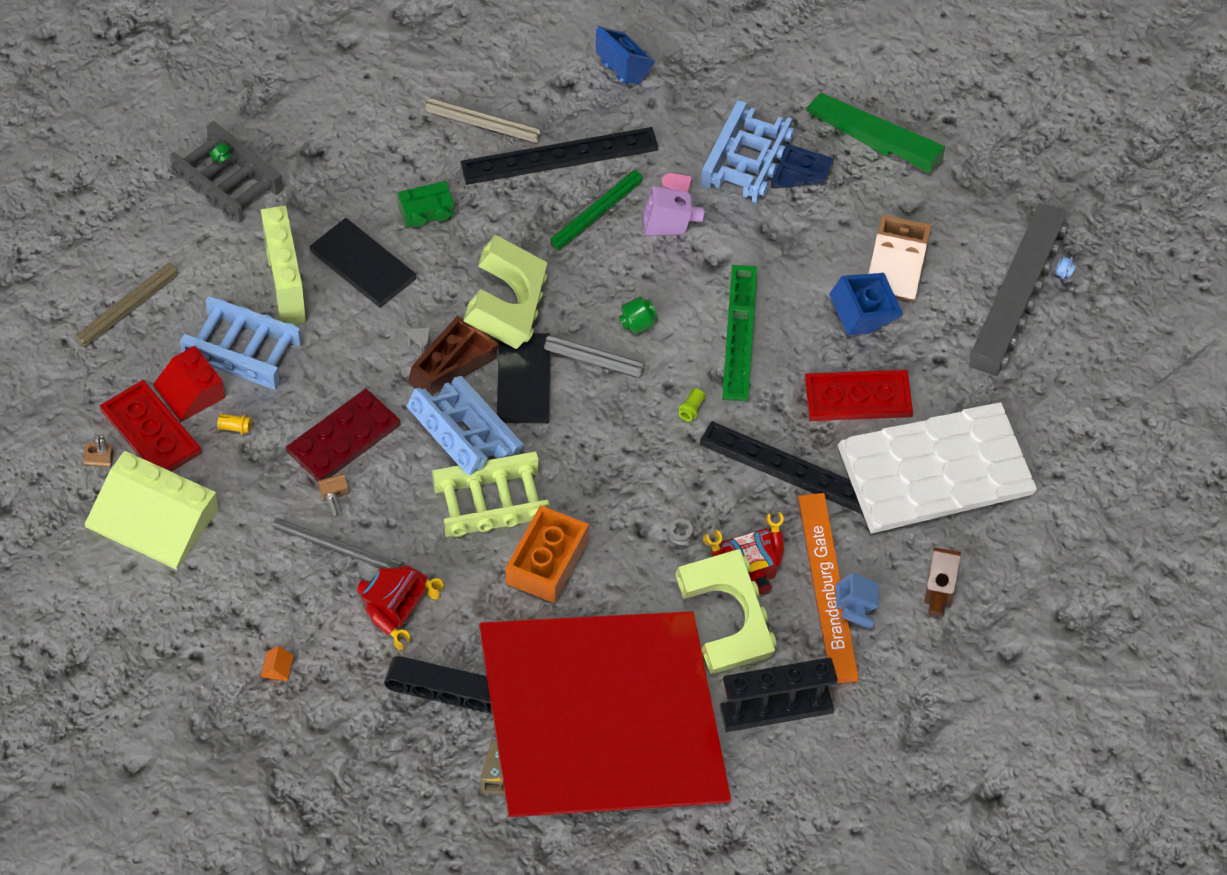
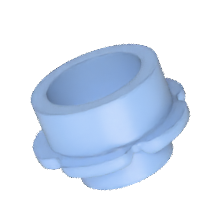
M1062 256L1054 271V274L1060 276V279H1064L1065 276L1071 277L1076 264L1072 263L1073 257L1067 258Z

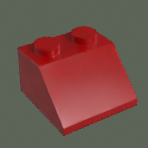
M196 346L174 356L153 384L154 389L180 423L225 398L222 379Z

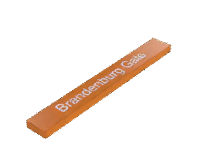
M825 494L798 495V506L825 656L833 660L838 678L837 684L858 682V672L848 620L842 618L843 610L836 607V583L841 580Z

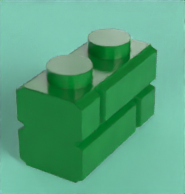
M446 181L397 192L398 207L405 227H420L426 222L434 220L445 221L449 217L454 216V203Z

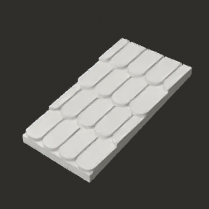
M1001 402L963 409L962 412L931 417L925 421L883 428L882 431L851 436L848 439L841 440L837 445L871 534L1033 495L1037 490Z

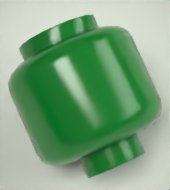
M638 297L623 304L621 307L623 314L618 316L624 329L630 328L634 334L653 327L656 322L655 318L658 317L651 300H646L644 297Z

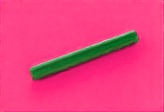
M637 170L631 171L550 238L551 246L556 250L564 247L642 182V174Z

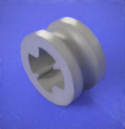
M676 519L670 524L669 537L673 543L683 545L692 539L693 527L688 520ZM682 528V531L686 529L685 535L680 536V533L676 535V529Z

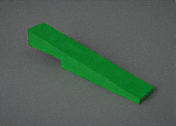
M821 92L807 107L806 111L881 154L888 157L893 153L929 174L944 157V145Z
M732 265L722 400L748 402L757 266Z

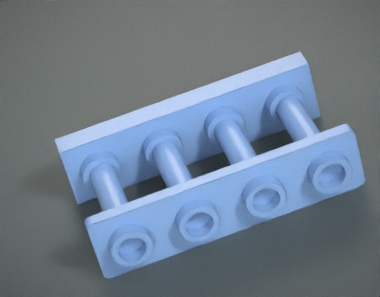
M208 296L205 301L209 317L197 337L183 335L180 340L181 353L196 346L213 368L275 390L280 382L276 365L289 343L298 347L301 345V329L292 323H284L273 319L269 315H261L246 307L230 304L224 299ZM219 319L232 323L220 345L206 342ZM242 327L256 331L243 353L239 354L229 350ZM265 335L278 339L279 341L267 361L262 362L252 358Z

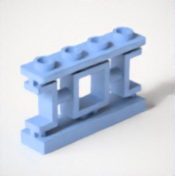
M737 100L702 169L701 186L710 189L712 184H715V188L720 189L724 180L744 186L743 197L748 198V196H752V202L757 203L760 196H765L769 185L767 181L769 177L773 178L777 169L776 163L778 160H781L786 143L792 141L795 129L792 128V118L787 117L786 121H783V118L778 116L774 125L755 119L756 109L751 107L748 110L746 109V102ZM744 120H745L744 129L754 132L753 134H750V133H747V132H744V131H741V130H740V128H741V126H742ZM763 135H764V136H767V137H770V138L777 139L776 142H775V144H774V146H773V148H772V150H771L772 141H771V140H768V139H765V138H762ZM741 145L760 150L761 153L758 159L754 160L737 154ZM726 156H727V165L736 167L735 170H734V169H731V168H728V167L722 166V164H723V162H724ZM745 171H749L759 175L755 184L754 176L746 174Z
M462 376L454 377L451 385L444 383L440 394L432 397L425 388H415L407 404V408L468 476L472 475L475 469L478 471L482 470L487 457L494 455L497 459L519 455L524 446L519 438ZM463 421L470 430L464 432L456 422Z

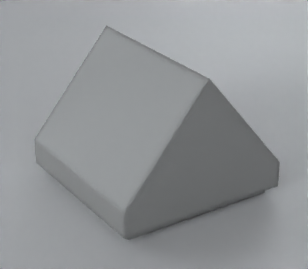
M411 328L407 330L408 347L419 357L431 345L430 328Z

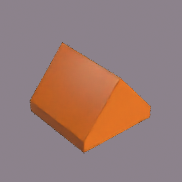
M281 646L267 651L261 677L288 681L294 655Z

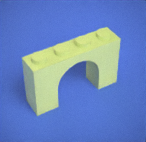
M286 206L261 209L265 249L268 264L272 268L279 320L292 324L306 323L303 289Z
M494 235L483 248L478 267L507 282L515 292L518 304L507 303L480 289L468 302L463 321L517 349L524 341L528 342L533 334L534 329L531 326L538 315L536 306L543 295V292L540 290L547 278L545 273L547 262Z
M740 549L680 566L675 572L683 599L710 591H723L734 596L744 611V625L738 633L705 643L701 651L709 676L770 658L777 647L773 632L768 631L766 622H768L766 610L763 606L760 607L757 597H759L758 587L755 581L751 582L748 574L750 571L749 561L746 556H742Z

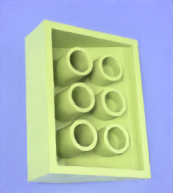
M124 451L111 468L85 522V527L177 570L219 510L216 492Z

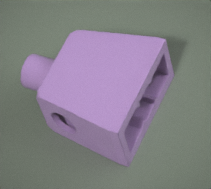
M652 186L643 213L644 235L684 234L689 221H703L704 208L691 206V196L688 192Z

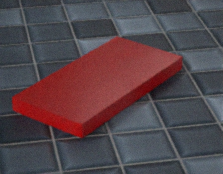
M908 370L805 373L804 381L809 421L913 417Z
M144 380L99 405L101 412L135 453L146 461L172 472L202 454V448Z

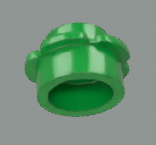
M223 141L208 152L212 157L211 161L217 160L221 163L231 156L229 151L232 149V146H228Z

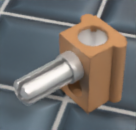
M100 435L96 436V443L86 442L83 454L84 465L111 467L114 456L112 444H106L103 435H101V438Z
M344 474L318 481V489L322 500L328 501L334 517H337V514L338 516L342 514L337 497L348 494V486Z

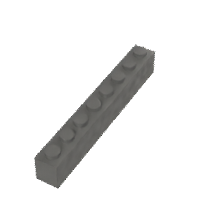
M1042 203L1038 204L971 351L969 367L997 377L1001 368H1007L1011 354L1008 352L1010 348H1016L1019 340L1017 332L1019 329L1023 331L1028 316L1025 314L1027 310L1032 311L1036 301L1034 294L1035 292L1040 293L1045 279L1042 276L1044 273L1048 274L1051 269L1053 260L1050 258L1052 255L1056 256L1059 251L1061 241L1058 240L1060 236L1065 237L1069 223L1065 222L1067 217L1066 211Z

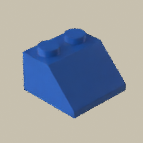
M598 26L596 29V53L602 58V64L617 72L616 77L623 83L639 85L655 61L625 32Z
M885 273L841 276L829 293L847 335L869 334L903 315Z

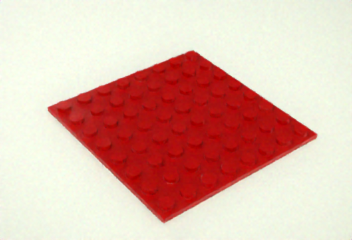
M694 611L479 622L508 817L731 803Z

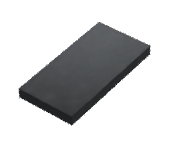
M344 218L309 246L311 253L379 308L417 279L414 271L347 218Z
M533 333L529 341H524L517 349L499 340L497 415L504 423H549L550 351L545 350L544 345L550 333Z

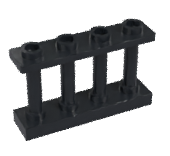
M828 657L725 675L723 683L729 702L720 703V712L725 732L833 714L834 706L828 685L837 684L838 678L832 658Z

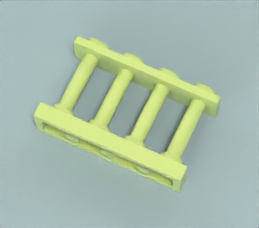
M530 452L486 460L482 470L478 471L475 469L474 473L469 476L460 466L432 470L435 493L444 492L450 518L444 519L445 536L460 537L466 533L486 532L493 528L504 526L513 527L520 523L531 522L540 505L550 509L549 500L539 501L533 475H538L537 453ZM522 478L528 503L513 506L507 480ZM497 484L502 508L487 511L481 485ZM469 487L476 513L460 515L455 490Z

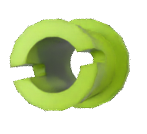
M698 388L691 389L686 401L680 404L678 415L682 420L690 422L696 419L697 411L706 398L702 390Z

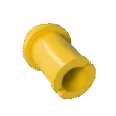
M220 413L217 422L218 430L240 432L241 435L251 432L252 418L246 414L234 416Z

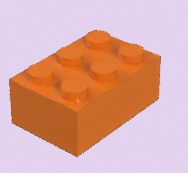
M540 505L506 566V585L555 604L589 542V524Z

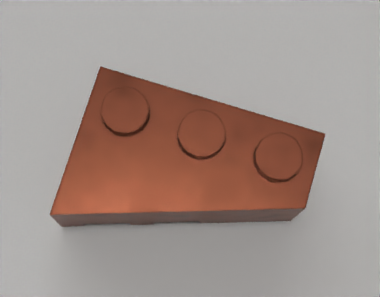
M457 315L411 366L408 382L416 388H425L432 395L440 391L444 383L451 384L454 377H465L495 360L499 344L474 326L464 322V319Z

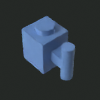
M851 573L836 583V607L843 610V619L870 629L874 624V619L865 615L879 606L878 583Z

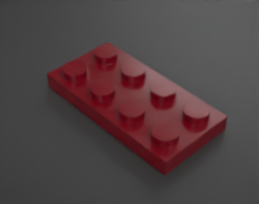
M365 388L287 445L286 450L318 482L335 475L401 426L400 419Z

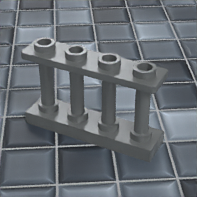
M213 120L206 126L207 141L184 159L175 152L171 153L170 168L177 177H182L186 180L193 190L201 192L210 204H215L222 209L226 217L233 218L236 222L240 223L243 221L242 206L264 189L270 190L275 195L283 191L282 174ZM223 141L228 146H232V149L229 151L231 156L221 163L216 160L201 172L191 166ZM230 162H235L241 167L218 186L209 180L211 176ZM246 176H252L258 181L235 200L225 193Z

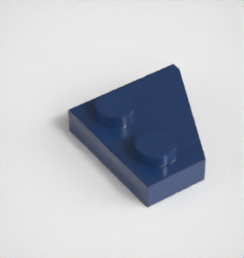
M787 144L771 181V188L825 184L833 167L834 158Z

